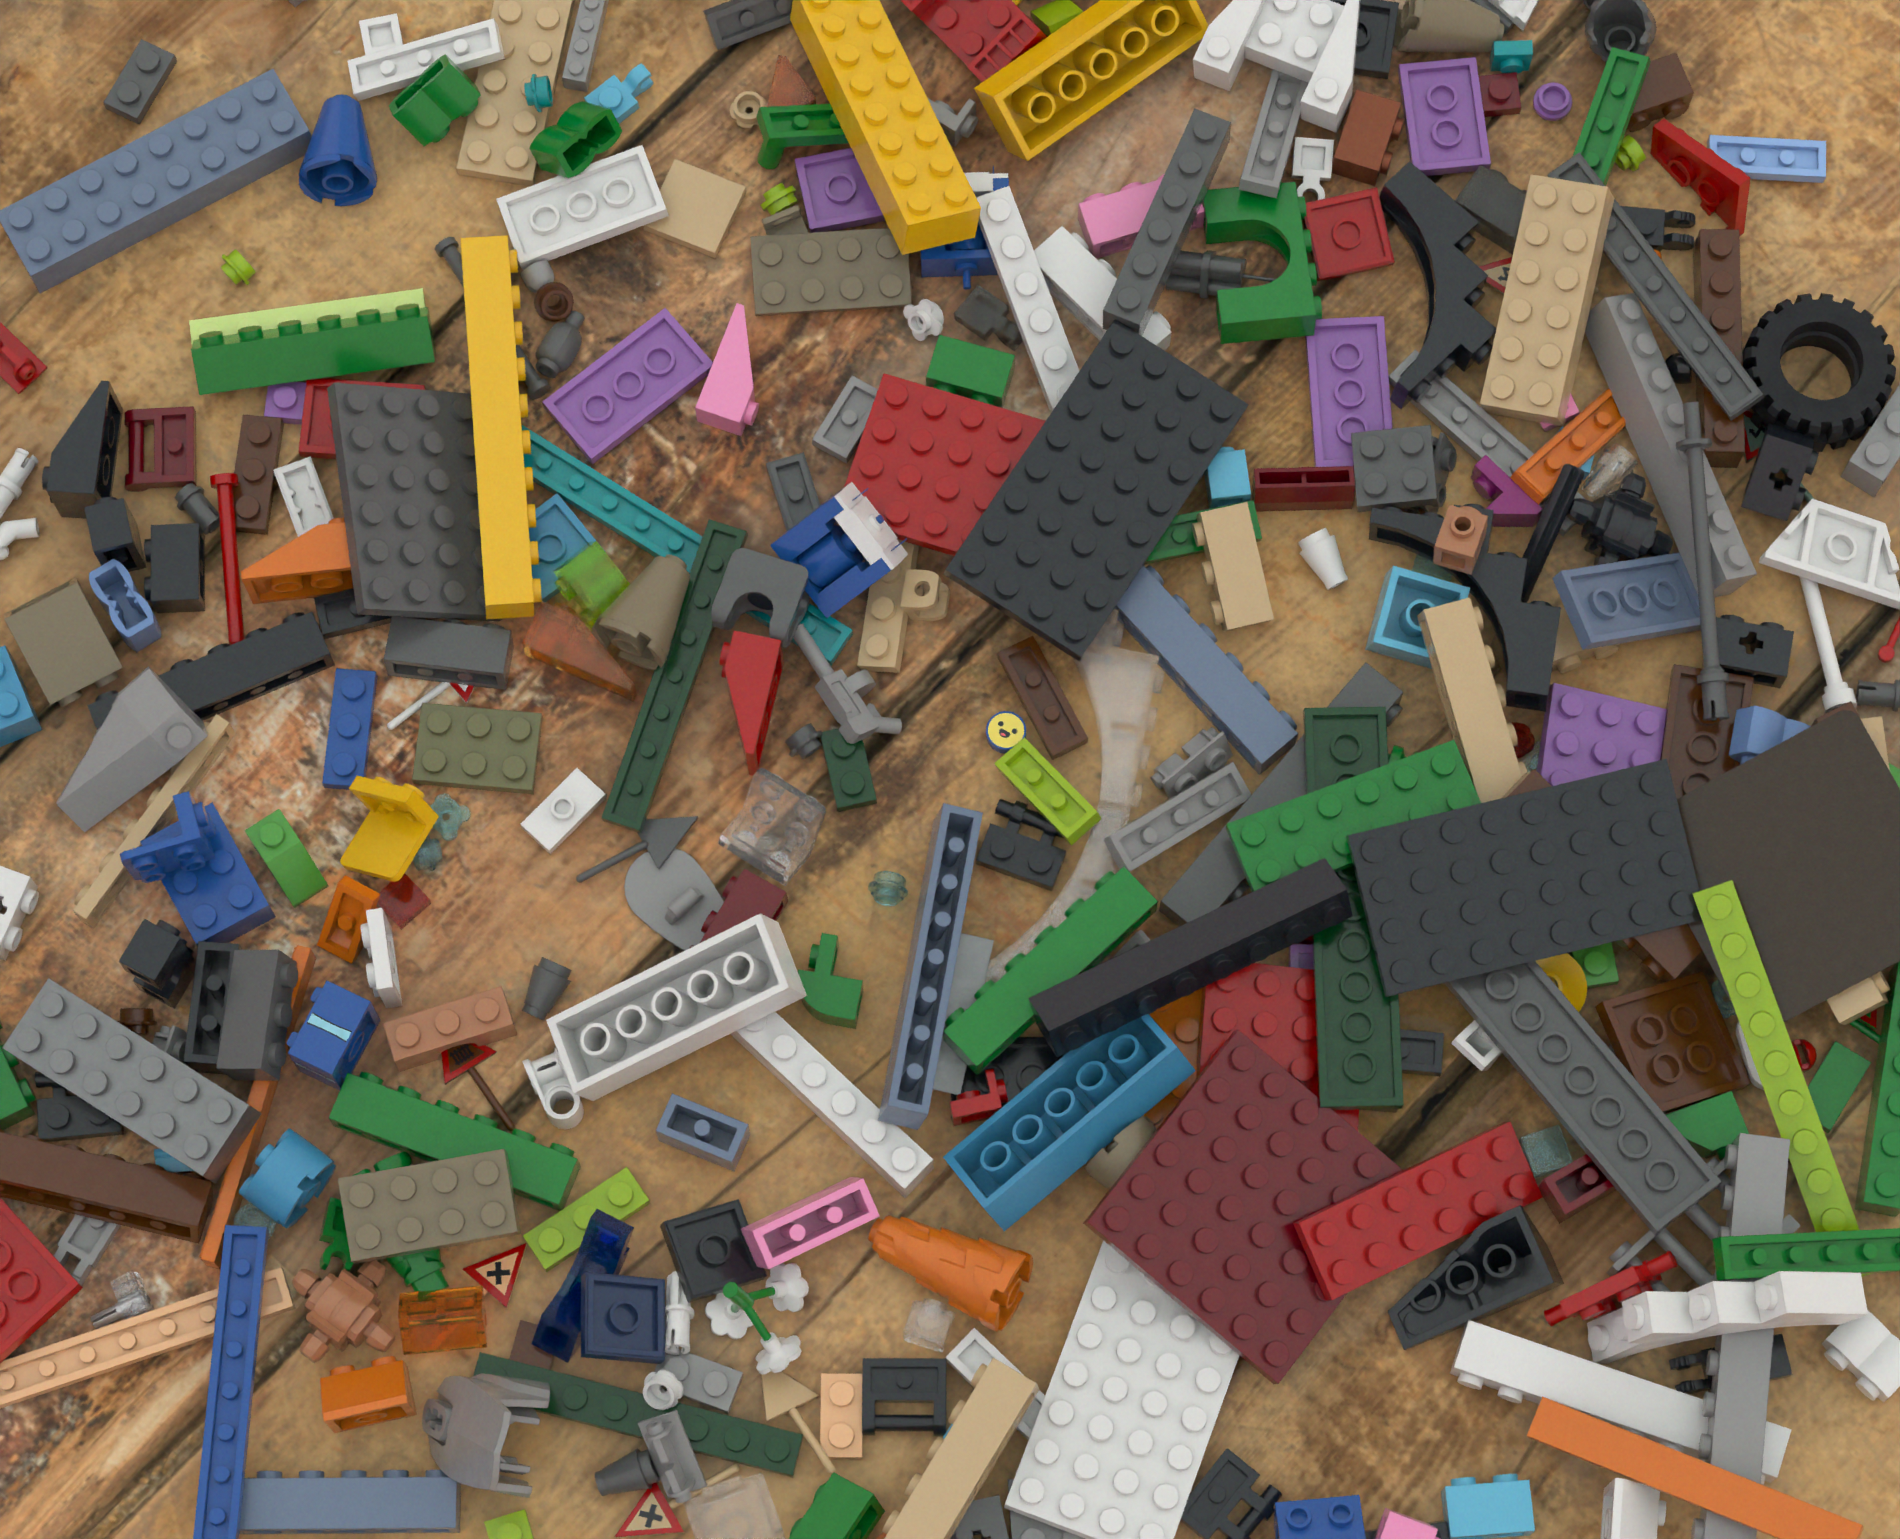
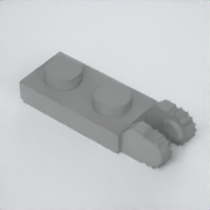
M75 1215L57 1243L59 1248L55 1252L54 1257L63 1266L67 1263L70 1254L80 1260L71 1275L82 1286L91 1268L96 1267L121 1225Z

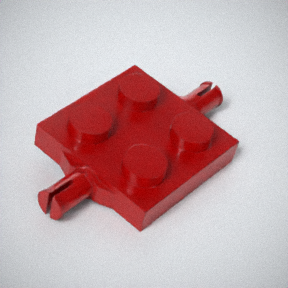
M1667 1251V1253L1650 1261L1645 1260L1642 1262V1265L1627 1268L1559 1301L1560 1304L1544 1310L1545 1319L1552 1327L1570 1317L1581 1316L1582 1321L1593 1317L1595 1320L1616 1311V1302L1622 1303V1301L1645 1291H1653L1651 1286L1663 1280L1660 1274L1676 1268L1677 1261L1671 1251Z

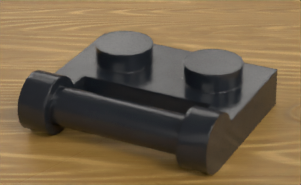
M863 1358L862 1435H875V1431H934V1436H944L946 1433V1359ZM875 1403H934V1415H875Z

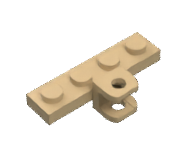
M903 542L901 545L908 555L894 569L869 587L857 664L861 670L900 673L908 616L911 620L936 621L945 618L947 615L950 589L941 582V578L935 572L916 570L918 545Z

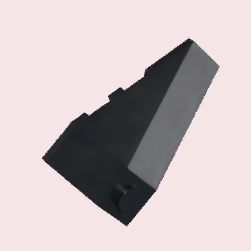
M1521 1205L1482 1222L1469 1238L1444 1258L1445 1260L1426 1278L1420 1280L1387 1311L1404 1350L1464 1327L1469 1320L1476 1322L1564 1284L1546 1242Z

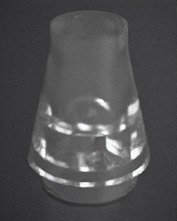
M1614 443L1610 449L1605 448L1581 489L1592 500L1601 498L1618 487L1626 475L1630 473L1635 474L1633 469L1638 465V461L1624 447Z

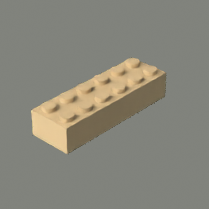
M1530 175L1480 400V405L1488 414L1564 427L1603 253V245L1615 199L1608 187Z

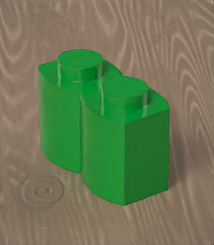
M445 54L433 62L416 81L400 92L390 103L389 108L392 115L423 146H426L431 142L437 143L442 140L449 132V125L459 116L466 117L477 107V99L481 94L473 81Z
M581 101L570 106L561 115L557 125H552L542 130L532 141L529 149L541 170L571 178L583 172L590 165L595 154L602 153L612 147L620 137L622 129L611 109Z

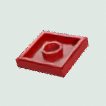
M1377 187L1306 203V217H1304L1303 222L1305 229H1309L1311 234V256L1316 266L1317 282L1391 266L1395 263Z

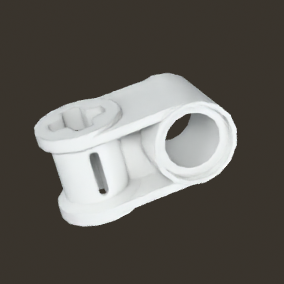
M554 1048L553 1053L532 1062L529 1059L523 1060L522 1062L536 1095H539L552 1125L564 1130L578 1125L584 1114L583 1104L580 1096L572 1092L557 1048ZM569 1099L574 1102L573 1108L566 1114H557L553 1111L554 1105L559 1100Z

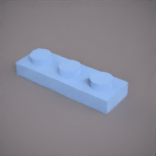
M1709 135L1707 140V148L1712 149L1719 157L1734 167L1741 169L1750 179L1824 183L1826 178V141Z

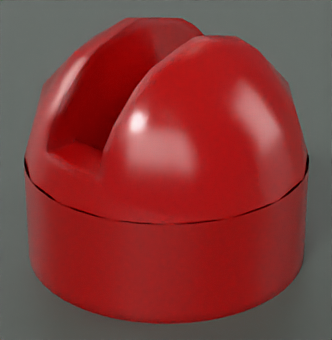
M1805 1039L1791 1041L1802 1073L1809 1071L1817 1059L1816 1049L1812 1043ZM1797 1046H1802L1807 1063L1802 1064Z

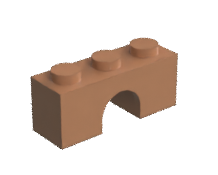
M502 986L383 1023L394 1062L400 1072L439 1060L438 1055L441 1052L458 1045L475 1043L478 1046H482L517 1035Z

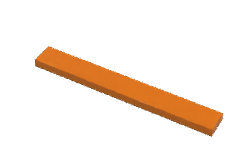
M300 945L294 948L291 957L297 962L298 981L292 993V1021L290 1026L287 1027L285 1040L286 1055L289 1049L287 1040L291 1033L294 1032L316 961L311 948ZM253 1081L247 1104L262 1114L226 1168L199 1256L208 1267L221 1270L225 1225H235L243 1196L238 1192L250 1176L278 1081Z
M1543 1396L1526 1435L1537 1442L1777 1539H1859L1864 1528L1859 1523Z

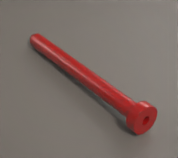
M220 473L210 476L211 488L217 489L228 641L232 645L244 640L233 488L237 487L239 483L237 474Z

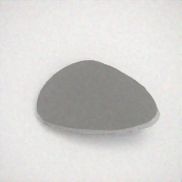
M676 848L660 869L657 868L649 852H645L633 862L625 878V896L634 914L653 931L683 951L689 949L691 945L695 946L700 943L705 933L701 932L706 918L712 910L718 913L724 903L711 879L696 860L686 852Z

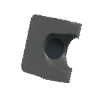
M747 548L736 549L732 553L721 586L712 605V626L730 630L741 615L750 611H760L771 617L769 624L770 638L781 640V647L787 648L810 604V596L805 591L808 582V570L802 565Z

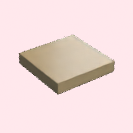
M674 159L660 189L669 216L644 225V230L716 258L746 194V186Z

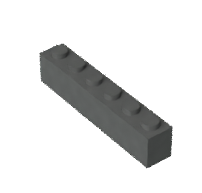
M1194 108L1103 309V329L1108 330L1116 319L1139 335H1143L1230 142L1231 122Z

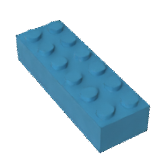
M1149 1014L1144 1015L1113 1032H1108L1083 1044L1075 1050H1070L943 1156V1158L986 1212L1003 1231H1006L1092 1159L1102 1148L1111 1143L1117 1134L1142 1117L1196 1070Z

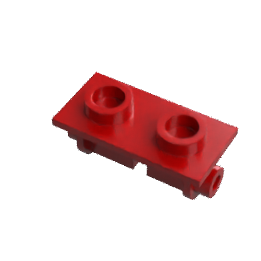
M0 322V377L20 394L48 368Z

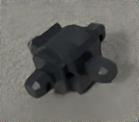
M1630 473L1622 479L1618 490L1593 502L1582 498H1575L1566 516L1576 524L1583 525L1581 537L1588 540L1584 550L1598 556L1595 558L1593 566L1633 560L1645 554L1659 556L1670 553L1673 540L1669 535L1656 530L1657 518L1650 516L1655 508L1654 504L1641 499L1644 497L1646 488L1644 477Z

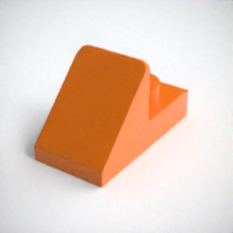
M345 875L337 884L317 946L352 964L364 947L361 924L367 923L366 910L377 909L376 906L381 894Z

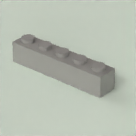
M580 0L562 75L564 88L588 91L609 0Z

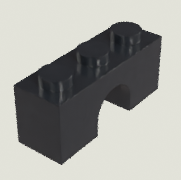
M144 919L121 956L119 963L126 972L135 976L133 982L140 991L175 1009L194 978L196 961L192 956L194 951L186 946L187 941L179 936L181 932L174 926L163 920H159L155 925Z

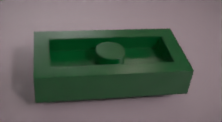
M838 729L822 732L821 743L837 812L877 804L863 740L850 744L846 742Z

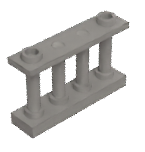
M1714 1157L1707 1165L1722 1181L1717 1188L1722 1193L1723 1186L1729 1185L1730 1178L1724 1173L1727 1170L1724 1168V1159L1719 1162ZM1698 1203L1685 1212L1711 1241L1713 1238L1718 1237L1720 1225ZM1790 1214L1783 1219L1782 1234L1794 1233L1801 1226ZM1666 1228L1657 1235H1654L1649 1230L1633 1246L1626 1241L1609 1257L1614 1262L1607 1272L1611 1277L1619 1273L1623 1268L1627 1269L1632 1266L1642 1265V1261L1637 1255L1654 1239L1666 1252H1672L1677 1264L1699 1286L1714 1281V1275ZM1661 1281L1651 1286L1653 1291L1671 1292Z

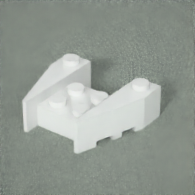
M1233 0L1208 26L1193 58L1194 78L1230 91L1246 58L1308 82V86L1300 101L1301 119L1337 133L1352 100L1361 0H1347L1345 5L1330 0Z

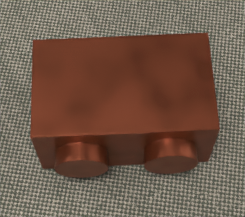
M1356 89L1333 158V174L1372 186L1376 185L1379 173L1387 175L1393 157V152H1389L1387 149L1391 139L1398 141L1405 120L1398 117L1401 102Z

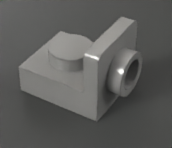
M928 98L951 145L956 147L963 136L968 138L972 134L979 119L976 117L975 101L969 98L958 115H956L948 104L940 100L934 102Z

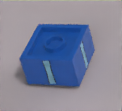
M326 981L323 988L316 987L310 999L314 1005L299 1033L292 1032L288 1038L287 1045L290 1047L288 1055L300 1072L340 1091L347 1073L352 1074L380 1022V1018L371 1001Z

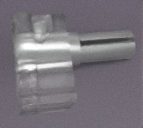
M129 1271L110 1281L118 1302L91 1316V1322H94L92 1325L99 1329L120 1318L128 1319L155 1310L141 1274Z

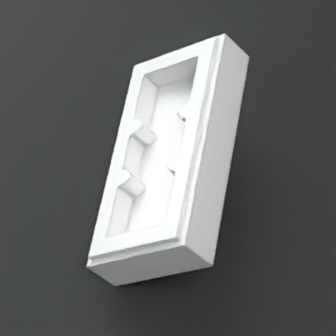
M311 456L273 470L298 537L317 525L328 524L330 520L334 519Z
M576 768L520 824L521 828L551 854L607 798L606 794Z

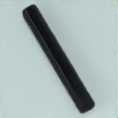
M1571 464L1563 466L1522 557L1527 558L1521 602H1528L1585 475L1582 469Z

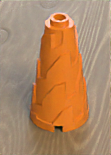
M891 1215L886 1216L884 1220L878 1218L874 1222L868 1236V1241L873 1243V1251L878 1253L881 1259L915 1277V1282L948 1299L949 1305L996 1332L998 1330L1002 1331L1013 1317L1024 1295V1292L1019 1291L1022 1280L1029 1283L1033 1268L1032 1255L1022 1250H1014L978 1237V1240L943 1227L939 1230L902 1216L900 1219Z

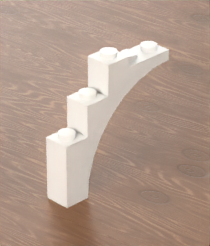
M1778 1271L1755 1282L1712 1281L1688 1292L1645 1291L1622 1301V1308L1587 1323L1588 1343L1591 1348L1593 1362L1608 1364L1654 1348L1736 1332L1805 1325H1842L1868 1314L1861 1273Z

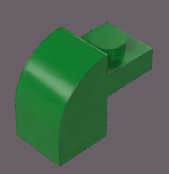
M822 933L820 945L812 944L808 968L815 969V971L798 969V974L807 994L806 997L801 999L807 1011L821 1022L856 1029L863 995V981L833 975L839 948L838 936Z

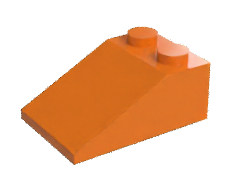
M335 518L330 520L328 524L317 525L242 570L241 580L252 603L260 604L314 598L353 588L344 518Z

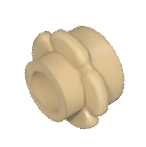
M742 92L735 98L734 103L731 104L730 115L733 119L737 120V125L742 128L750 129L753 125L759 126L756 116L760 107H767V102L756 92ZM751 108L753 112L748 114L746 109Z

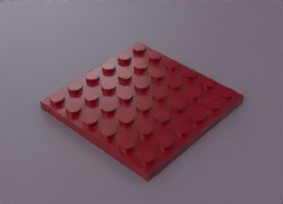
M1236 1030L1233 1031L1083 1224L1271 1383L1279 1384L1346 1296L1344 1294L1334 1300L1325 1299L1293 1223L1403 1170L1331 1108H1320V1099L1242 1032Z

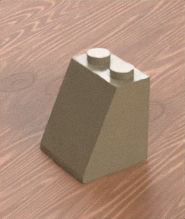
M77 578L4 614L5 622L50 705L58 701L61 707L83 696L80 689L92 683H95L96 687L100 688L119 678L116 671L123 668Z

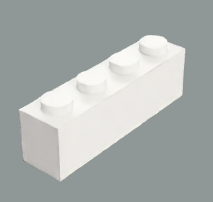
M1061 226L1034 250L1049 292L1100 341L1107 331L1103 329V309L1117 281L1116 273L1108 262L1104 259L1097 260L1088 251L1089 247L1080 235L1075 232L1070 234ZM1155 311L1152 313L1142 337L1165 351L1170 346L1171 326L1159 312Z

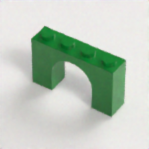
M1296 182L1281 183L1277 198L1239 190V187L1208 190L1202 202L1205 210L1203 228L1206 244L1258 241L1276 249L1287 264L1283 274L1268 284L1217 290L1216 318L1220 344L1313 336L1316 320L1322 319V305L1320 296H1313L1312 286L1317 285L1316 266L1314 262L1308 263L1307 253L1312 251L1311 234L1309 229L1303 230L1302 220L1306 217V202L1304 196L1298 197Z

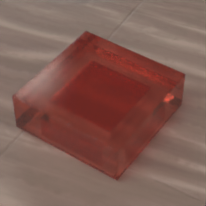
M404 873L400 880L396 882L391 881L379 892L381 895L377 905L383 908L388 917L402 930L428 907L431 901Z

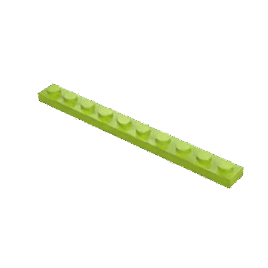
M1729 880L1692 893L1781 1138L1790 1139L1789 1160L1816 1232L1860 1230L1733 881ZM1872 1273L1861 1274V1277L1866 1276V1275H1869V1274H1872Z

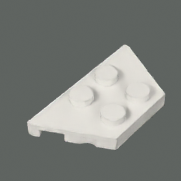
M1811 499L1759 559L1761 564L1900 610V587L1895 574L1899 571V566L1895 554L1890 549L1891 539L1884 522Z

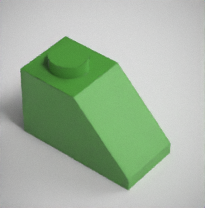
M280 809L245 830L252 845L294 908L328 887L324 877Z

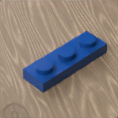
M336 668L322 781L324 788L350 790L349 787L357 775L366 777L378 678L376 671Z

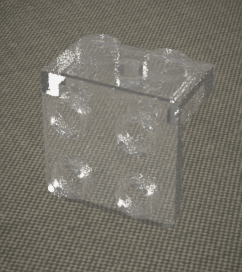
M759 768L753 776L742 810L721 833L718 844L786 886L810 857L826 814V808L814 797L806 795L784 781L780 776L771 773L765 768Z

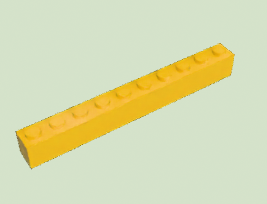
M508 235L460 238L486 620L534 617V603L542 602L540 578L532 579L531 566L539 565L538 541H530L529 528H536L535 504H527L526 491H534L532 467H524L523 455L531 454L530 430H522L521 418L528 417L527 394H519L518 381H526L524 357H516V345H523L522 321H514L513 309H521L519 285L511 286V273H518L517 250H509Z

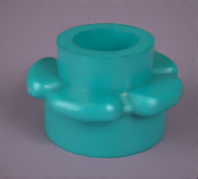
M532 74L531 82L524 84L526 101L528 106L535 105L537 111L542 112V108L553 106L550 80L548 76L537 77L536 74Z

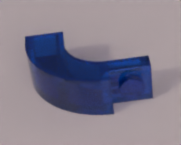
M596 1209L590 1217L579 1251L566 1279L540 1317L531 1343L532 1345L567 1363L571 1360L581 1345V1276L585 1272L619 1275L630 1249L627 1245L634 1227Z

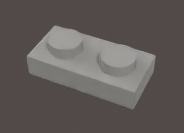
M851 376L813 437L812 445L847 464L860 442L878 389Z
M679 1349V1355H671L665 1352V1361L657 1364L654 1371L658 1373L659 1370L664 1369L672 1372L683 1385L684 1392L682 1397L727 1414L730 1412L744 1375L743 1372L692 1353L682 1354L681 1349ZM662 1385L661 1387L667 1391V1388Z

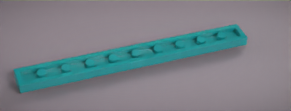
M523 425L521 426L522 430H530ZM530 430L531 454L523 455L524 467H532L533 482L554 495L558 493L564 501L652 556L665 557L667 554L680 558L686 563V570L690 573L702 540L701 535ZM809 604L803 619L799 623V625L804 624L831 666L853 635L851 628L831 616L826 618L821 610L812 604ZM760 611L746 612L747 615L769 628L771 620L769 615ZM793 638L791 642L797 645L796 641Z

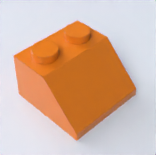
M395 1356L381 1357L371 1361L372 1367L355 1370L354 1365L341 1366L331 1369L330 1376L320 1378L322 1414L324 1422L334 1433L417 1415L408 1366L403 1360L396 1361Z

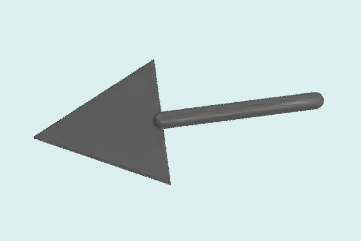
M698 816L646 819L642 833H638L642 840L640 843L577 875V882L581 883L645 848L648 850L657 868L660 869L698 819Z

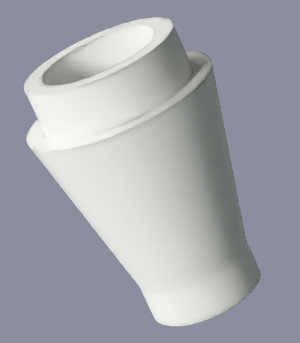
M1327 528L1321 529L1298 542L1302 550L1299 554L1321 579L1327 590L1348 580L1335 535L1330 536Z

